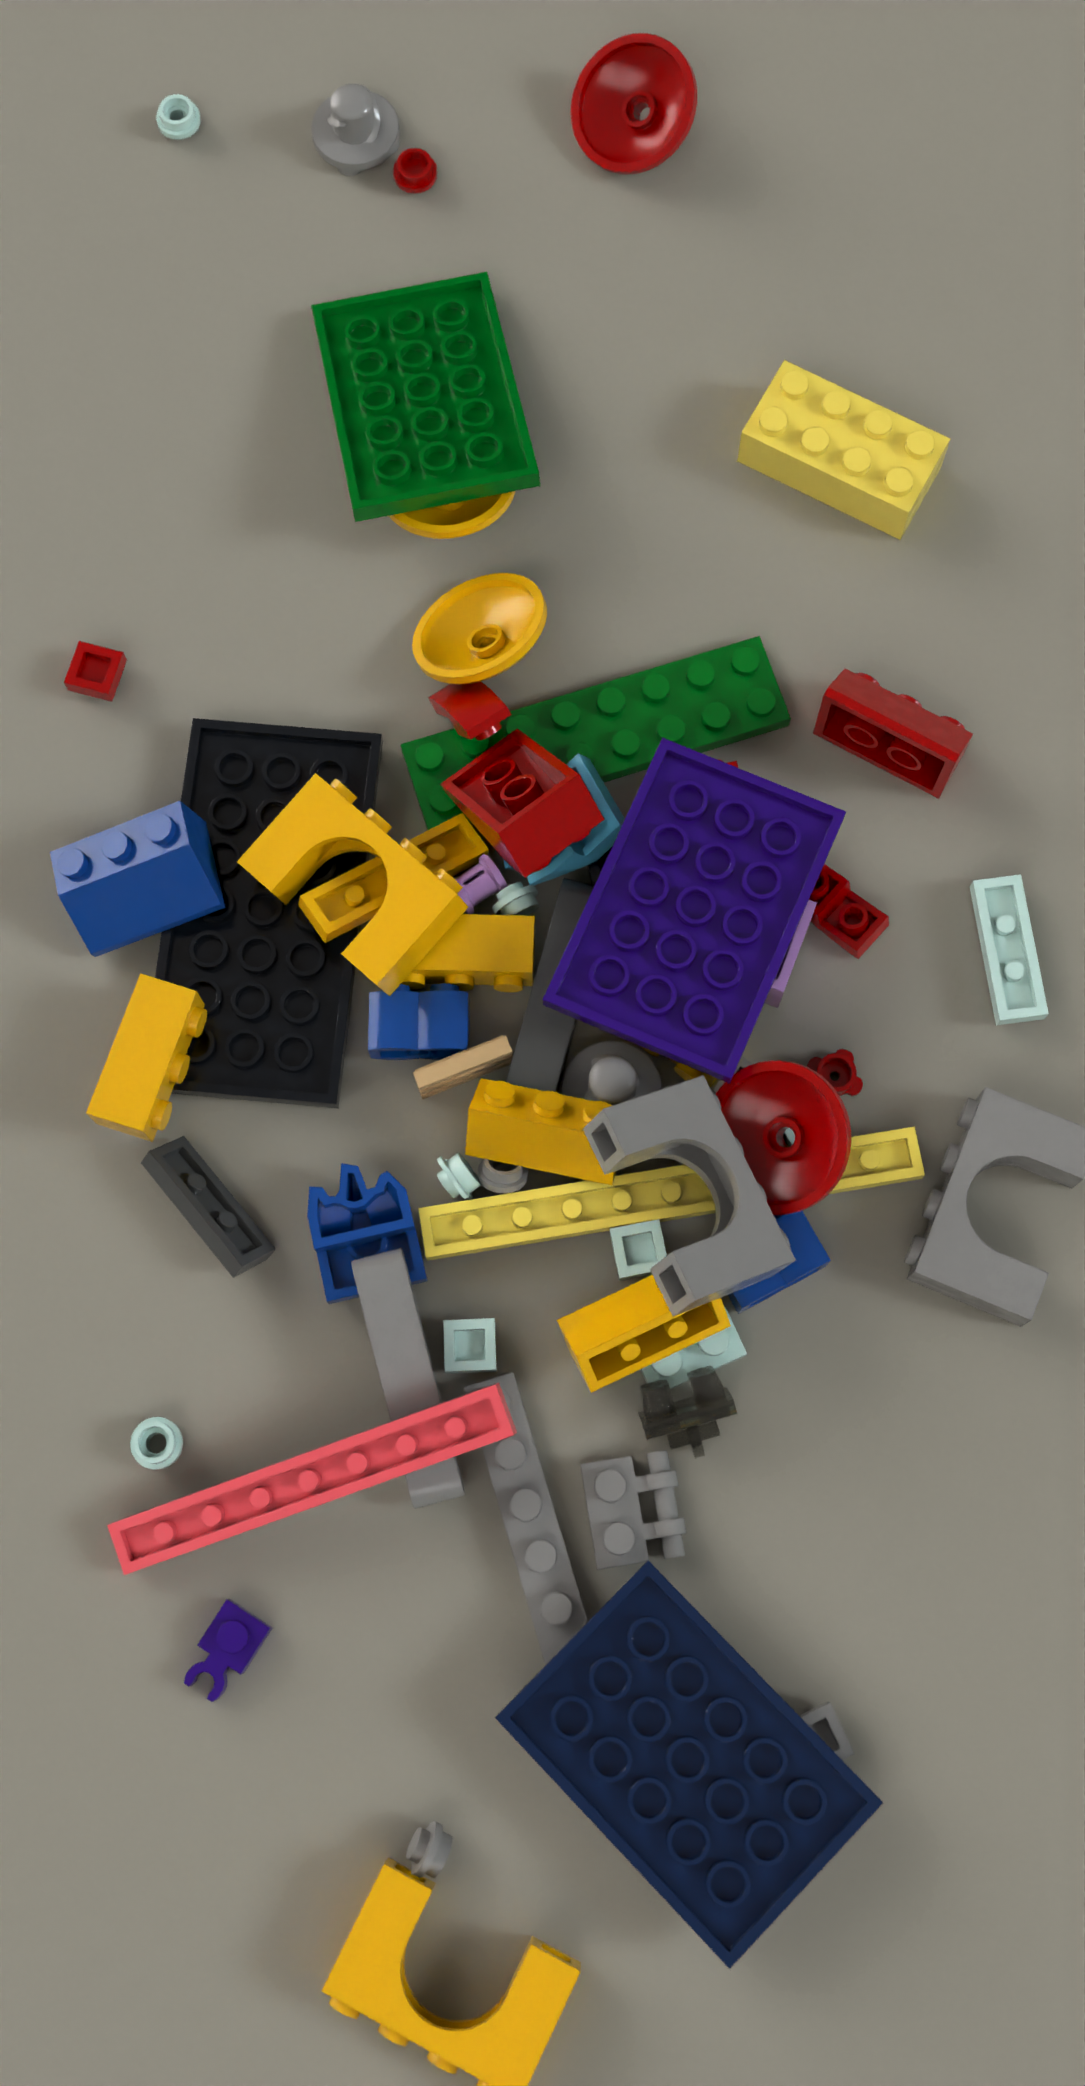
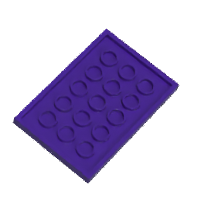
M662 737L542 999L543 1005L730 1084L842 825L846 811Z

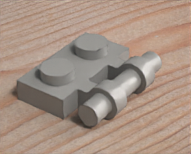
M667 1450L647 1453L650 1474L635 1477L632 1456L580 1464L597 1570L648 1561L646 1540L661 1538L664 1559L685 1556L682 1534H687L685 1520L678 1516L674 1487L679 1485L676 1470L671 1471ZM653 1491L658 1522L643 1524L638 1493Z

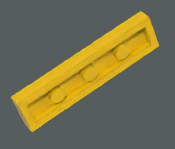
M463 813L409 840L427 856L422 863L433 874L442 868L452 877L479 863L478 857L483 854L488 855L489 848ZM375 857L300 895L298 906L324 943L371 920L378 912L385 899L388 881L382 859Z

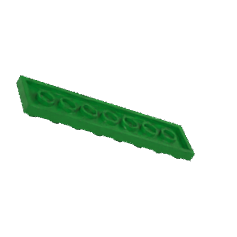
M757 636L510 711L511 715L500 722L502 728L498 732L480 741H477L476 738L470 740L462 737L453 728L400 744L428 831L463 813L440 784L517 728L565 764L578 753L588 757L605 783L647 770L662 737L703 753L788 727L791 717L761 638Z

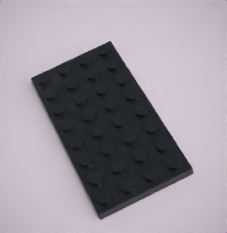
M193 718L181 802L207 823L225 908L161 932L155 978L197 991L205 1004L204 1009L207 1010V1020L204 1029L198 1038H192L186 1055L190 1056L187 1074L181 1084L175 1083L171 1094L339 1109L356 969L341 953L360 933L361 925L324 943L298 906L300 895L369 861L370 853L352 851L329 859L312 875L287 905L255 879L237 861L315 773L329 785L335 778L344 784L357 797L353 805L363 814L369 808L375 811L383 747L382 734Z

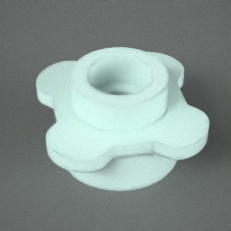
M459 1152L450 1159L444 1160L442 1156L437 1158L439 1165L443 1169L437 1173V1177L450 1196L456 1198L458 1195H461L463 1199H474L471 1192L480 1187L481 1184L476 1173Z

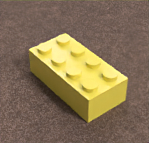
M784 360L741 432L737 462L901 540L941 469L950 438Z

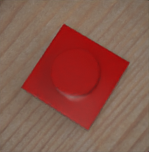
M79 641L64 680L67 690L112 702L127 662L124 652Z

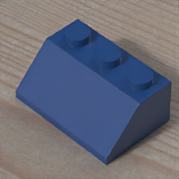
M181 801L50 852L58 896L90 954L94 957L225 908L207 823Z

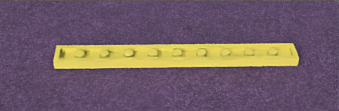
M915 1126L851 1137V1150L847 1166L840 1181L829 1194L922 1179L925 1176ZM685 1164L617 1175L614 1178L613 1185L586 1180L418 1208L427 1261L609 1231L610 1228L660 1219V1222L716 1213L714 1200L707 1185L694 1170Z

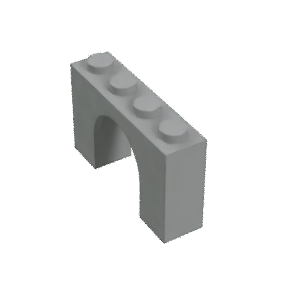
M704 1075L604 1108L583 1128L604 1175L649 1159L667 1158L681 1162L694 1170L711 1192L716 1210V1220L712 1235L709 1238L672 1251L650 1268L673 1317L771 1278L796 1261L790 1249L788 1237L780 1229L767 1203L765 1191L757 1183L744 1157L742 1145L734 1137L721 1111L720 1101L715 1093L711 1091Z
M985 1087L976 1100L968 1098L965 1102L957 1123L958 1126L965 1128L959 1145L950 1143L944 1155L940 1171L947 1173L941 1191L933 1188L928 1197L922 1216L930 1220L923 1237L916 1234L913 1237L904 1263L912 1266L907 1280L1021 1327L1032 1320L1049 1273L1002 1254L989 1247L979 1238L970 1223L967 1213L968 1190L977 1174L996 1166L1019 1167L1069 1188L1075 1187L1085 1177V1127Z

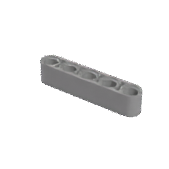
M402 1248L351 1261L390 1420L393 1421L442 1403ZM456 1456L405 1474L414 1509L465 1495Z

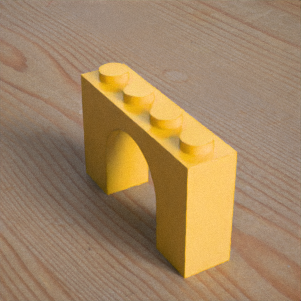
M315 773L240 857L237 863L287 905L312 875L329 859L352 851L367 852L381 858L386 868L388 880L385 899L375 916L341 954L388 996H391L467 910L468 906L458 895L463 887L442 868L435 874L426 868L422 863L427 856L407 838H404L400 844L387 834L392 828L391 825L373 809L369 808L365 814L353 805L357 797L339 780L335 778L329 785Z
M388 1857L321 1990L331 1996L330 2006L353 2019H358L360 2013L380 2024L377 2030L388 2040L401 2046H407L409 2040L429 2051L427 2059L438 2068L452 2074H456L458 2068L478 2078L476 2086H528L581 1973V1962L532 1936L507 1990L498 2003L489 2011L466 2020L446 2019L430 2012L417 2000L409 1986L405 1972V1953L409 1938L436 1883L424 1876L419 1878L412 1875L411 1869Z

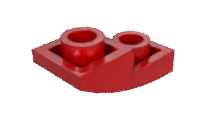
M483 682L449 684L428 697L436 713L449 718L457 734L470 740L476 738L477 741L492 736L502 728L500 722L511 715L504 702Z
M824 864L809 899L817 902L810 922L844 950L859 959L889 926V917L851 891L850 881Z

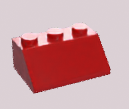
M846 668L825 691L813 734L938 799L973 736V733L965 730V727L956 719L948 716L940 717L922 708V705L913 697L905 694L897 695L881 687L872 676L860 672L854 673Z

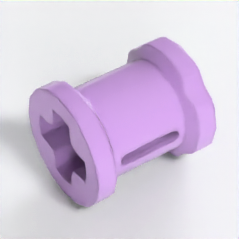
M483 854L478 857L479 863L454 878L463 887L458 895L468 906L464 914H473L476 905L508 886L501 872L488 855Z

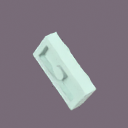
M726 1307L724 1308L731 1325L730 1327L641 1369L653 1397L747 1355Z

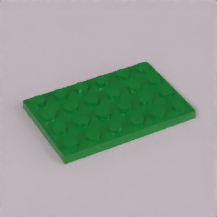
M487 271L311 305L355 522L540 486V474Z

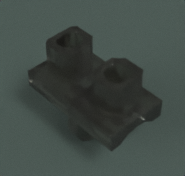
M706 1366L687 1373L693 1397L676 1402L673 1401L667 1380H658L640 1386L643 1411L638 1412L646 1439L667 1434L671 1450L690 1444L694 1458L705 1456L702 1445L703 1440L720 1436L717 1422L714 1420L737 1414L734 1399L728 1388L723 1387L713 1366Z

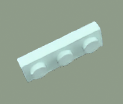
M1021 874L973 880L970 885V892L996 1025L1045 1019L1049 1012Z

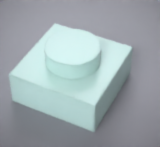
M660 1219L610 1228L609 1230L619 1281L652 1275L650 1268L667 1256Z
M495 1318L443 1320L444 1366L446 1374L497 1372Z

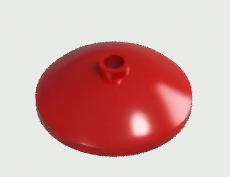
M649 33L624 35L607 43L598 50L580 73L571 101L572 129L578 145L586 156L607 171L625 175L651 170L671 157L688 135L696 113L697 84L690 63L684 54L670 41ZM645 108H649L648 116L644 120H640L641 112Z
M779 1060L763 1061L749 1065L736 1072L730 1084L724 1082L715 1095L720 1101L721 1111L734 1137L742 1145L744 1157L757 1183L765 1191L767 1203L773 1215L800 1212L824 1199L840 1181L847 1166L851 1150L849 1117L843 1101L833 1086L820 1074L806 1066ZM788 1128L795 1134V1141L790 1147L785 1144L783 1139L784 1132Z

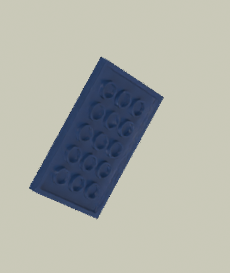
M649 1560L495 1716V1719L729 1969L883 1804L875 1793Z

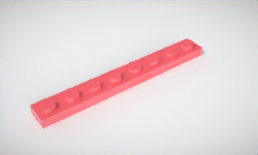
M498 1382L108 1524L107 1527L123 1574L127 1575L514 1436L517 1431Z

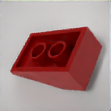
M518 728L440 784L447 795L500 856L524 878L532 872L545 868L554 856L572 843L583 840L589 835L592 828L605 820L580 775Z

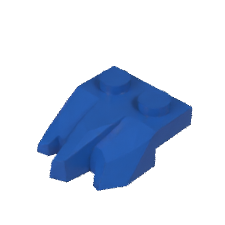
M341 1163L340 1188L336 1196H329L323 1187L309 1186L307 1217L314 1250L317 1252L328 1304L359 1298L351 1261L402 1248L411 1284L415 1285L428 1281L407 1190L388 1171L379 1176L375 1187L367 1189L359 1167Z

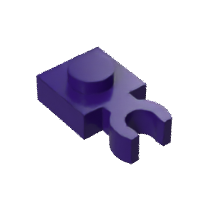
M226 1599L197 1646L208 1652L209 1655L204 1662L196 1663L187 1671L184 1684L189 1687L193 1686L201 1673H209L214 1679V1687L206 1699L211 1702L218 1700L227 1688L228 1680L226 1673L228 1669L231 1668L240 1675L244 1674L273 1627L231 1599Z

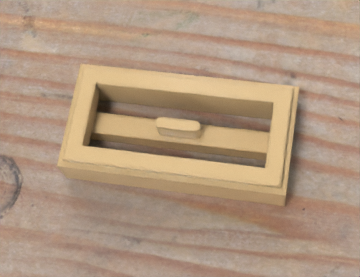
M502 1035L415 1069L413 1075L422 1100L511 1065L513 1051L507 1037Z

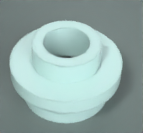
M180 94L170 95L163 99L156 115L158 128L161 133L175 140L186 139L192 136L198 130L201 123L197 106L188 97Z
M522 882L513 883L497 893L498 902L494 904L492 910L495 915L528 916L540 906L536 899L538 891L534 885L523 886Z
M152 1417L144 1420L135 1428L131 1436L130 1448L134 1459L140 1465L148 1469L160 1470L169 1467L179 1458L183 1448V1437L178 1426L172 1421L162 1417ZM162 1434L166 1439V1447L162 1452L155 1454L150 1450L149 1442L154 1435Z

